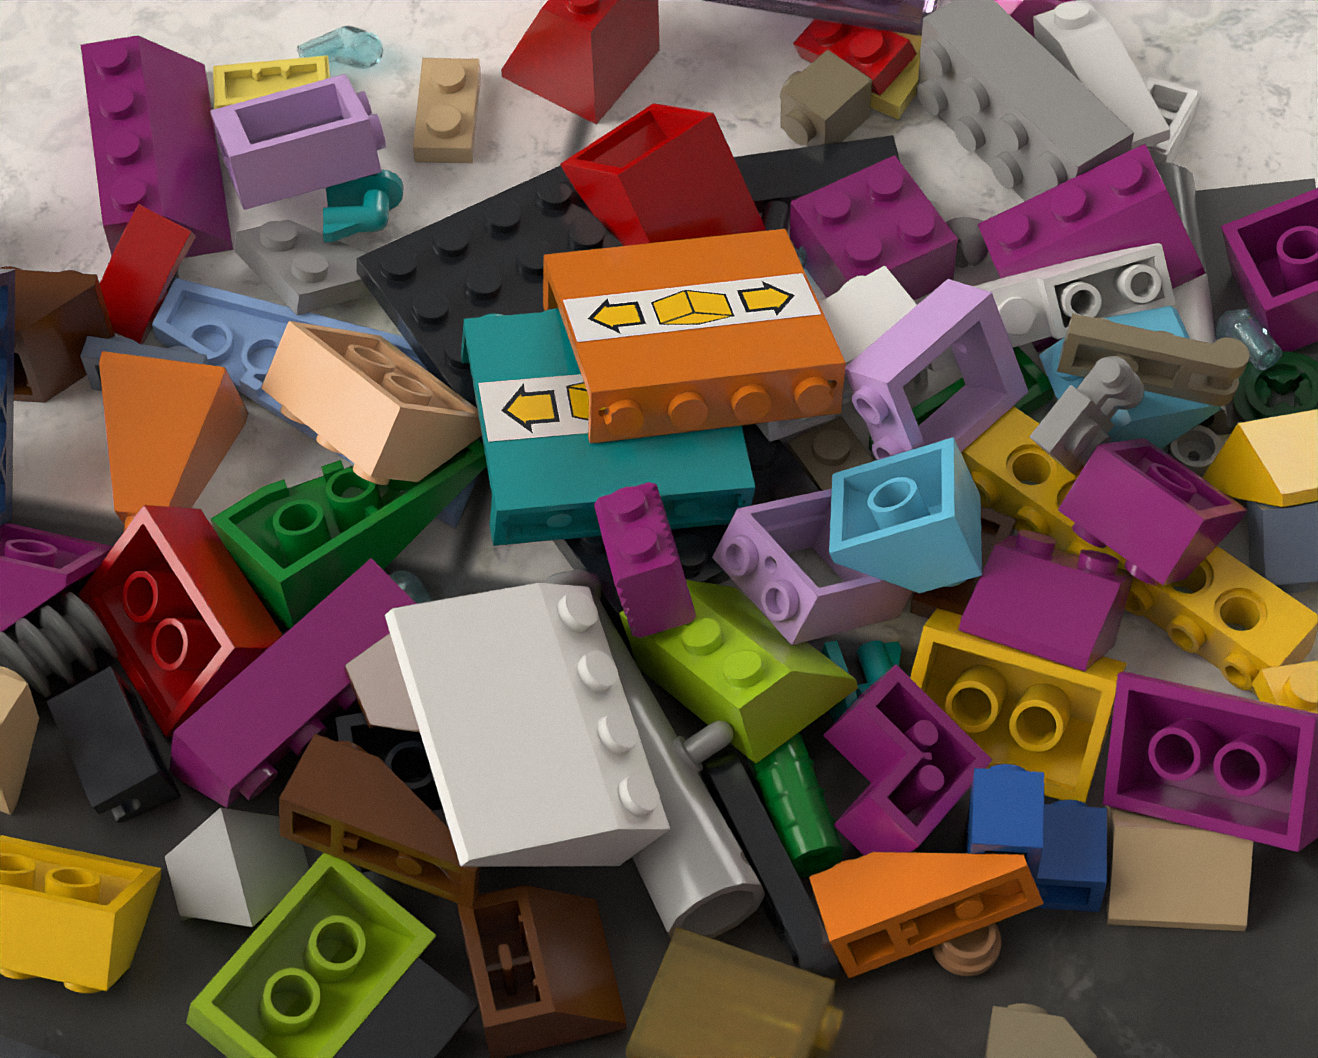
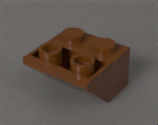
M12 266L1 267L0 269H15L14 401L45 403L87 376L80 357L87 336L104 339L115 337L97 274H84L74 270L49 272L22 270Z
M522 885L478 895L473 909L457 903L490 1058H503L627 1029V1022L596 899Z

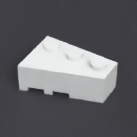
M885 265L867 276L861 275L850 279L837 293L819 302L844 357L846 366L917 306ZM928 365L907 383L912 390L928 385ZM846 374L844 377L842 405L851 402L853 395ZM836 414L757 423L756 425L771 442L832 420Z

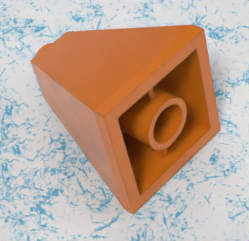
M102 351L99 367L114 511L124 524V532L143 505L192 508L246 424L249 413L225 367Z

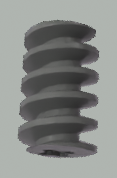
M66 592L61 596L63 616L48 605H43L39 608L40 629L27 619L20 618L15 623L17 642H14L5 633L0 631V666L19 674L28 683L29 688L32 687L45 699L52 696L49 676L52 674L58 676L69 686L75 683L72 669L73 662H80L92 673L97 671L98 667L94 650L99 647L116 660L118 658L116 647L98 616L87 603H84L71 592Z

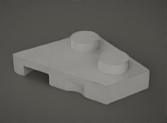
M291 220L271 221L259 227L236 232L235 253L296 315L372 296L369 289L356 273L357 258L366 254L363 251L339 241L324 243L323 234Z

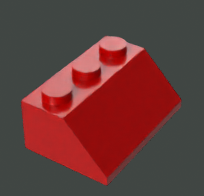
M143 505L78 594L81 600L90 606L102 622L116 647L117 659L165 737H173V732L283 636L201 509Z

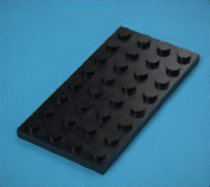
M560 165L358 257L356 273L426 369L477 408L470 363H462L461 359L464 319L479 318L493 313L516 315L544 312V255L620 247L623 245L592 214ZM756 424L742 425L755 483L751 506L819 491L779 439L769 442ZM480 436L478 440L483 444L482 436ZM729 524L671 529L686 580L720 585L731 579L712 558ZM602 536L552 540L574 570L579 569L598 576L602 584L600 601L621 635L626 634L619 614L624 609L614 584Z

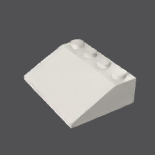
M534 583L392 608L385 614L460 866H620L670 830L659 792L655 785L638 729L634 723L589 587Z

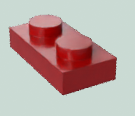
M830 2L793 42L800 57L811 63L826 50H829L872 79L871 92L879 96L883 94L917 55L909 39Z

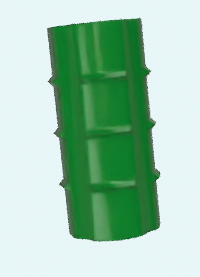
M797 733L756 764L747 757L756 782L755 789L760 793L766 813L798 876L808 877L831 869L843 859L844 849L834 826L836 818L830 814L824 798L825 789L820 787L813 768L814 761L809 758L801 734Z

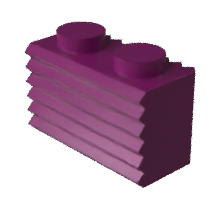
M647 482L634 487H624L612 494L599 497L594 507L614 584L627 617L631 634L642 638L691 623L695 619L696 613L657 484Z

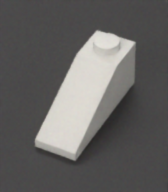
M1087 0L1065 2L1058 5L1054 10L1033 16L1035 39L1134 132L1131 150L1143 144L1149 147L1171 139L1169 126L1113 25Z

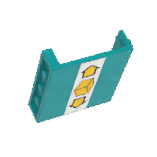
M559 308L549 309L540 313L516 315L493 313L479 318L464 319L461 359L462 363H470L492 492L490 530L493 546L602 536L594 507L597 499L612 494L618 489L634 487L647 482L657 484L671 529L730 524L738 508L751 506L755 483L742 425L590 444L588 439L589 395Z

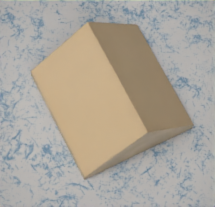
M1105 805V808H1107V925L1245 931L1248 916L1253 841Z

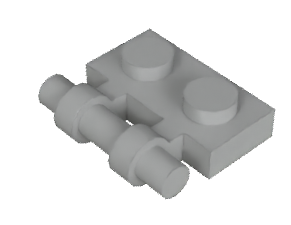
M1118 356L1101 358L1077 389L1072 385L1068 387L1029 437L1056 462L1075 475L1082 465H1086L1098 444L1111 442V437L1108 433L1114 426L1110 420L1119 409L1128 410L1140 404L1145 390L1143 381L1124 359Z

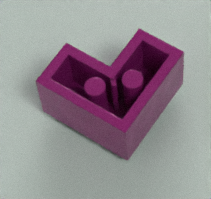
M896 664L860 694L823 735L871 782L834 824L864 856L872 852H912L920 846L972 785L974 768L986 769L992 762V759Z

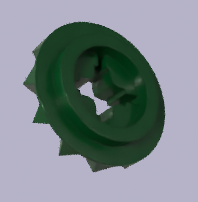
M1288 351L1271 352L1256 357L1247 363L1244 373L1239 377V386L1233 398L1234 412H1238L1243 422L1318 409V362L1306 355ZM1275 391L1280 395L1288 394L1290 391L1295 392L1294 406L1291 407L1285 402L1273 406L1272 392Z

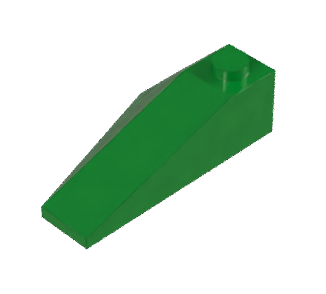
M475 440L419 482L390 479L387 485L375 484L358 476L353 471V466L344 469L342 461L339 460L321 466L323 476L289 488H287L285 479L263 486L212 517L211 522L214 530L264 607L290 630L368 560L372 559L384 570L487 466L484 445Z

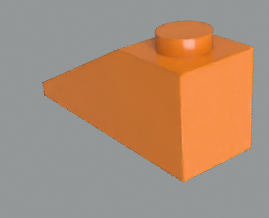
M872 852L854 860L842 861L831 869L809 877L829 941L848 978L1043 904L1024 855Z

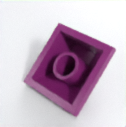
M5 523L0 526V631L3 632L12 627L20 618L25 619L40 607L95 572L113 546L11 523Z

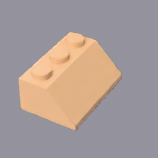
M288 321L261 387L262 390L282 405L280 412L284 416L310 427L318 434L316 441L321 446L346 456L354 463L353 471L358 476L375 484L387 485L390 479L419 482L482 436L478 410L475 406L380 335Z

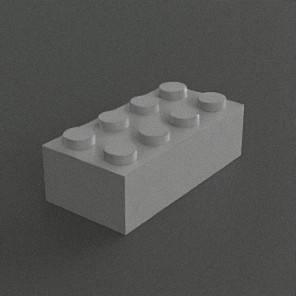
M953 0L923 18L917 96L920 103L928 113L938 115L955 132L959 143L966 150L974 151L992 169L996 179L1002 186L1007 189L1012 188L1024 201L1131 150L1134 132L996 1Z

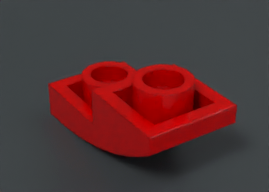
M140 204L137 205L100 281V287L114 333L143 345L153 328L152 323L168 294L167 288L196 236L192 231Z

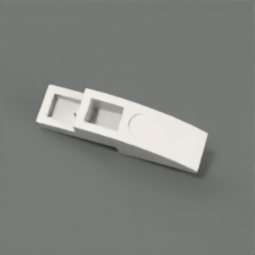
M1159 243L1072 260L973 286L992 292L1012 348L1050 336L1056 339L1064 338L1072 313L1092 318H1106L1176 304L1162 244ZM951 345L928 365L930 370L936 371L957 364Z

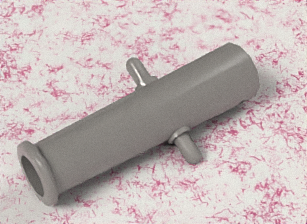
M577 569L556 573L538 582L589 587L597 607L598 615L670 827L669 831L632 856L672 942L690 945L713 939L738 926L758 909L765 897V893L698 774L703 770L701 762L726 747L732 741L733 729L731 725L725 721H715L687 740L682 736L677 737L600 601L602 584L598 576L594 573Z

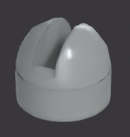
M959 217L946 222L958 238L955 266L964 268L968 263L976 266L987 256L988 248L977 225L983 222L982 220Z

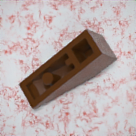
M314 734L279 798L280 836L473 909L478 898L481 866H460L450 829L379 757L368 754L363 748L352 742H336Z

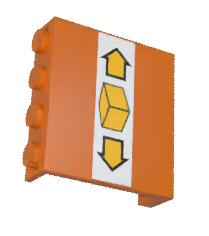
M786 229L544 255L543 306L545 311L559 308L589 395L588 439L590 444L841 413L846 362Z

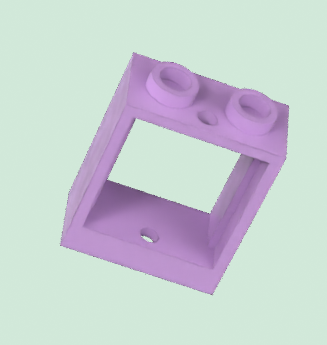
M346 74L210 110L222 158L243 210L382 172L377 150L386 148V141L377 114H372L365 91L356 93Z
M950 279L942 283L845 367V374L853 391V405L865 420L874 442L872 451L877 460L954 437L960 452H962L1028 393L992 292ZM951 345L965 386L918 426L903 386Z
M832 489L738 508L712 557L791 645L898 618L913 593L912 590L833 562L829 554ZM812 547L844 582L818 588L787 553Z

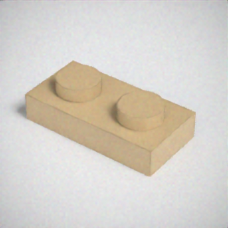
M422 58L413 141L415 162L473 163L481 80L480 59Z

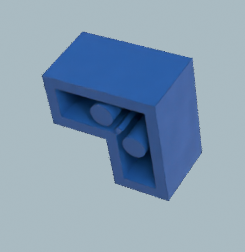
M1011 764L995 765L989 769L974 768L965 826L964 854L1024 855L1043 901L1042 905L1035 908L1100 912L1107 884V808L1089 807L1087 804L1076 800H1061L1051 805L1044 804V772L1026 771L1020 766Z

